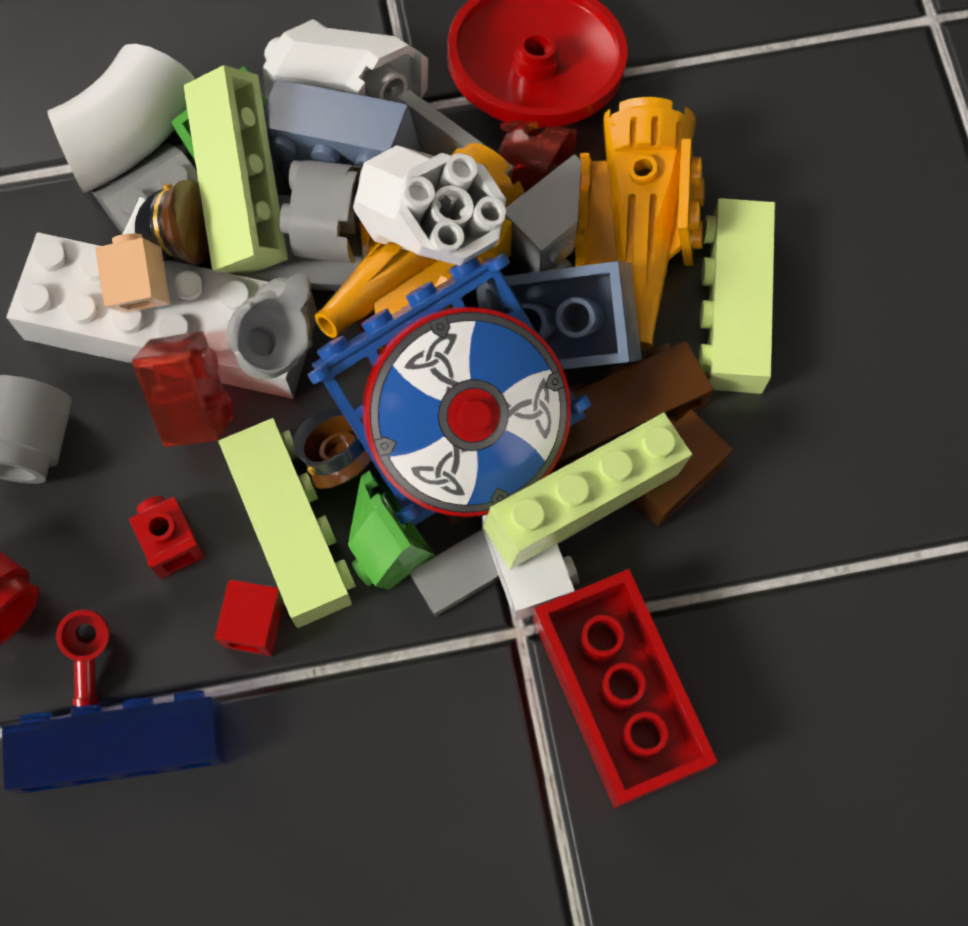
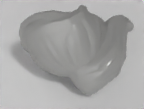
M297 272L293 277H278L262 284L256 295L244 301L231 316L227 326L226 339L229 348L236 355L238 367L247 375L261 380L277 378L294 367L312 347L313 343L309 331L311 327L305 311L311 289L306 272Z

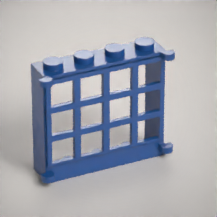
M505 253L495 258L483 257L480 260L476 256L461 266H452L449 269L452 275L450 279L437 287L434 286L432 281L421 285L405 296L409 304L391 314L389 309L386 308L365 320L361 324L365 331L347 342L344 336H340L320 348L317 353L321 359L312 364L315 370L307 374L313 384L322 380L402 508L400 512L395 514L401 524L411 521L415 526L434 514L435 511L426 509L407 498L381 472L370 452L364 426L360 420L363 417V403L353 409L334 376L366 356L373 366L379 356L376 350L389 343L407 325L430 313L440 311L450 304L453 308L466 307L461 297L485 282L489 285L505 314L518 319L535 331L500 270L510 263ZM569 390L571 399L570 426L586 417L583 411L591 405V402L586 394L575 399Z

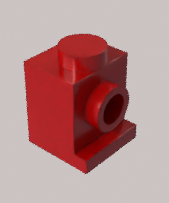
M161 495L148 498L137 506L138 514L128 519L144 551L149 567L160 579L206 557L182 507L174 497L167 500ZM169 524V529L164 535L155 536L153 534V531Z

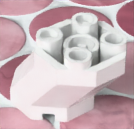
M312 19L284 32L281 37L272 39L264 52L265 59L267 60L263 66L265 97L267 99L276 79L397 102V97L407 89L414 92L420 98L423 97L428 89V58L396 36L326 28L318 21Z
M396 145L364 162L359 177L353 210L375 242L386 245L389 242H394L402 246L401 249L461 266L494 247L498 241L501 225L506 214V198L485 166L476 163L471 156L462 153H456L452 156L440 153L433 156Z

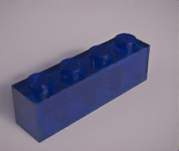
M191 690L174 694L173 702L154 704L153 698H135L123 701V709L103 712V706L87 705L72 708L70 717L52 719L51 713L22 715L19 717V724L2 726L4 790L18 794H27L224 765L226 763L220 703L211 696L205 697V691Z

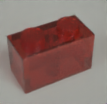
M204 331L150 339L134 356L132 363L164 448L218 441L233 419V403L230 395L223 390L218 375L217 355L208 346Z

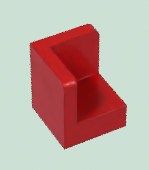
M230 580L227 584L214 639L223 648L272 656L284 607V600L279 588Z

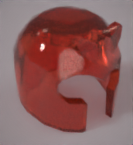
M510 120V122L501 123L500 128L507 133L498 149V154L513 165L511 182L514 185L520 181L525 193L572 157L576 148L578 133L576 129L557 125L555 127L547 126L542 132L539 130V121Z

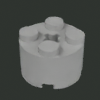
M311 160L292 161L289 171V186L292 189L290 204L284 203L282 205L279 220L281 233H288L290 236L289 251L291 254L303 258L355 263L354 256H360L362 242L360 219L353 210V204L363 166Z

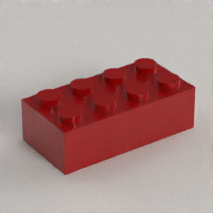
M629 569L534 608V625L614 809L709 769L717 763V759Z

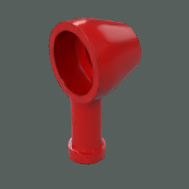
M89 609L76 610L65 616L59 623L56 632L59 649L68 658L74 660L75 696L72 697L73 706H93L99 704V697L96 695L95 658L106 649L110 639V628L106 619L98 612ZM87 623L95 628L96 636L94 640L89 641L81 637L80 627L82 624Z

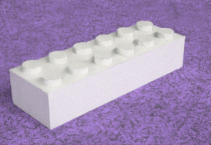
M36 233L6 317L24 340L282 397L294 398L306 354L288 372L277 378L261 380L247 375L238 367L236 355L229 348L226 339L228 322L235 310L244 301L255 296L262 284L267 283V281L216 272L211 269L168 260L164 261L170 304L122 313L104 307L95 247H100L99 245ZM310 291L305 311L311 327L309 330L310 336H312L316 323L315 314L318 312L312 291Z

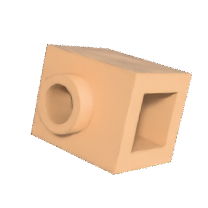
M131 233L113 237V244L95 247L104 307L128 313L170 304L161 246L144 239L141 234Z

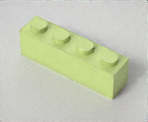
M223 65L183 86L212 271L249 275L286 261L288 257L284 233L280 231V207L258 75Z
M718 198L713 216L706 215L703 243L711 244L710 258L704 257L701 283L702 286H709V301L703 300L701 304L700 329H708L707 344L700 345L698 363L703 372L706 373V377L714 390L762 394L771 378L775 202Z
M662 413L490 507L483 528L507 567L511 570L676 477L690 459L692 453L665 413Z
M272 418L218 440L289 615L296 627L299 628L352 605L347 590L356 586L345 560L343 559L335 563L328 546L337 543L326 515L316 519L310 506V502L317 500L318 497L308 473L306 472L298 476L291 460L298 457L293 448L294 440L289 430L279 433L276 423Z

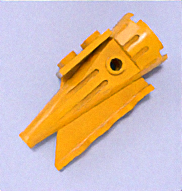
M657 97L628 99L619 103L618 112L611 115L609 109L605 113L603 130L607 161H592L590 153H580L581 184L579 189L578 229L575 237V267L615 261L632 263L641 350H648L653 347V335L668 261L682 250L684 266H694V249L703 248V221H700V206H704L705 180L702 178V157H693L692 149L696 117L692 110L686 106L683 114L680 111L673 110V101Z
M468 143L464 148L460 149L459 147L451 154V156L456 153L469 155L476 163L483 164L505 196V208L524 194L520 181L513 185L505 173L510 168L508 163L489 147L478 143ZM506 218L504 219L498 241L494 247L478 255V260L483 257L495 258L502 253H505L507 258L511 256V221ZM360 220L363 260L327 304L315 314L316 324L324 334L335 338L343 330L373 311L376 314L388 308L390 313L393 314L409 304L405 296L416 288L430 281L437 287L450 279L452 275L449 269L455 264L401 249L402 246L394 242H389L388 245L375 242ZM450 304V305L446 306V307L443 308V309H449V308H453V307H452V305ZM387 344L379 348L378 352L381 353Z

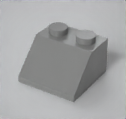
M167 142L154 150L132 169L91 191L121 234H123L140 197L146 200L150 195L162 189V186L172 183V186H174L181 180L189 179L197 183L199 182L196 169L184 153Z
M575 154L506 207L505 218L512 222L511 256L508 260L520 274L572 267L578 222L581 160Z

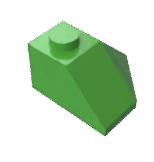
M371 470L361 475L348 546L356 557L352 561V566L361 580L368 586L374 584L376 587L390 590L408 577L411 570L429 561L436 555L416 525L414 526L411 521L405 524L399 522L395 514L402 510L401 506L384 479Z

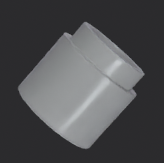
M0 375V479L28 484H38L46 481L49 467H54L58 464L73 400L67 393L37 380Z

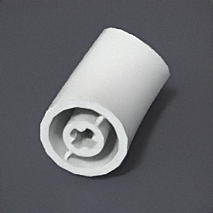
M139 44L124 45L112 64L90 87L64 104L47 111L59 144L83 193L104 185L132 169L172 134L175 128L171 121L187 109L183 85L195 80L194 76L182 64L167 54L148 46Z

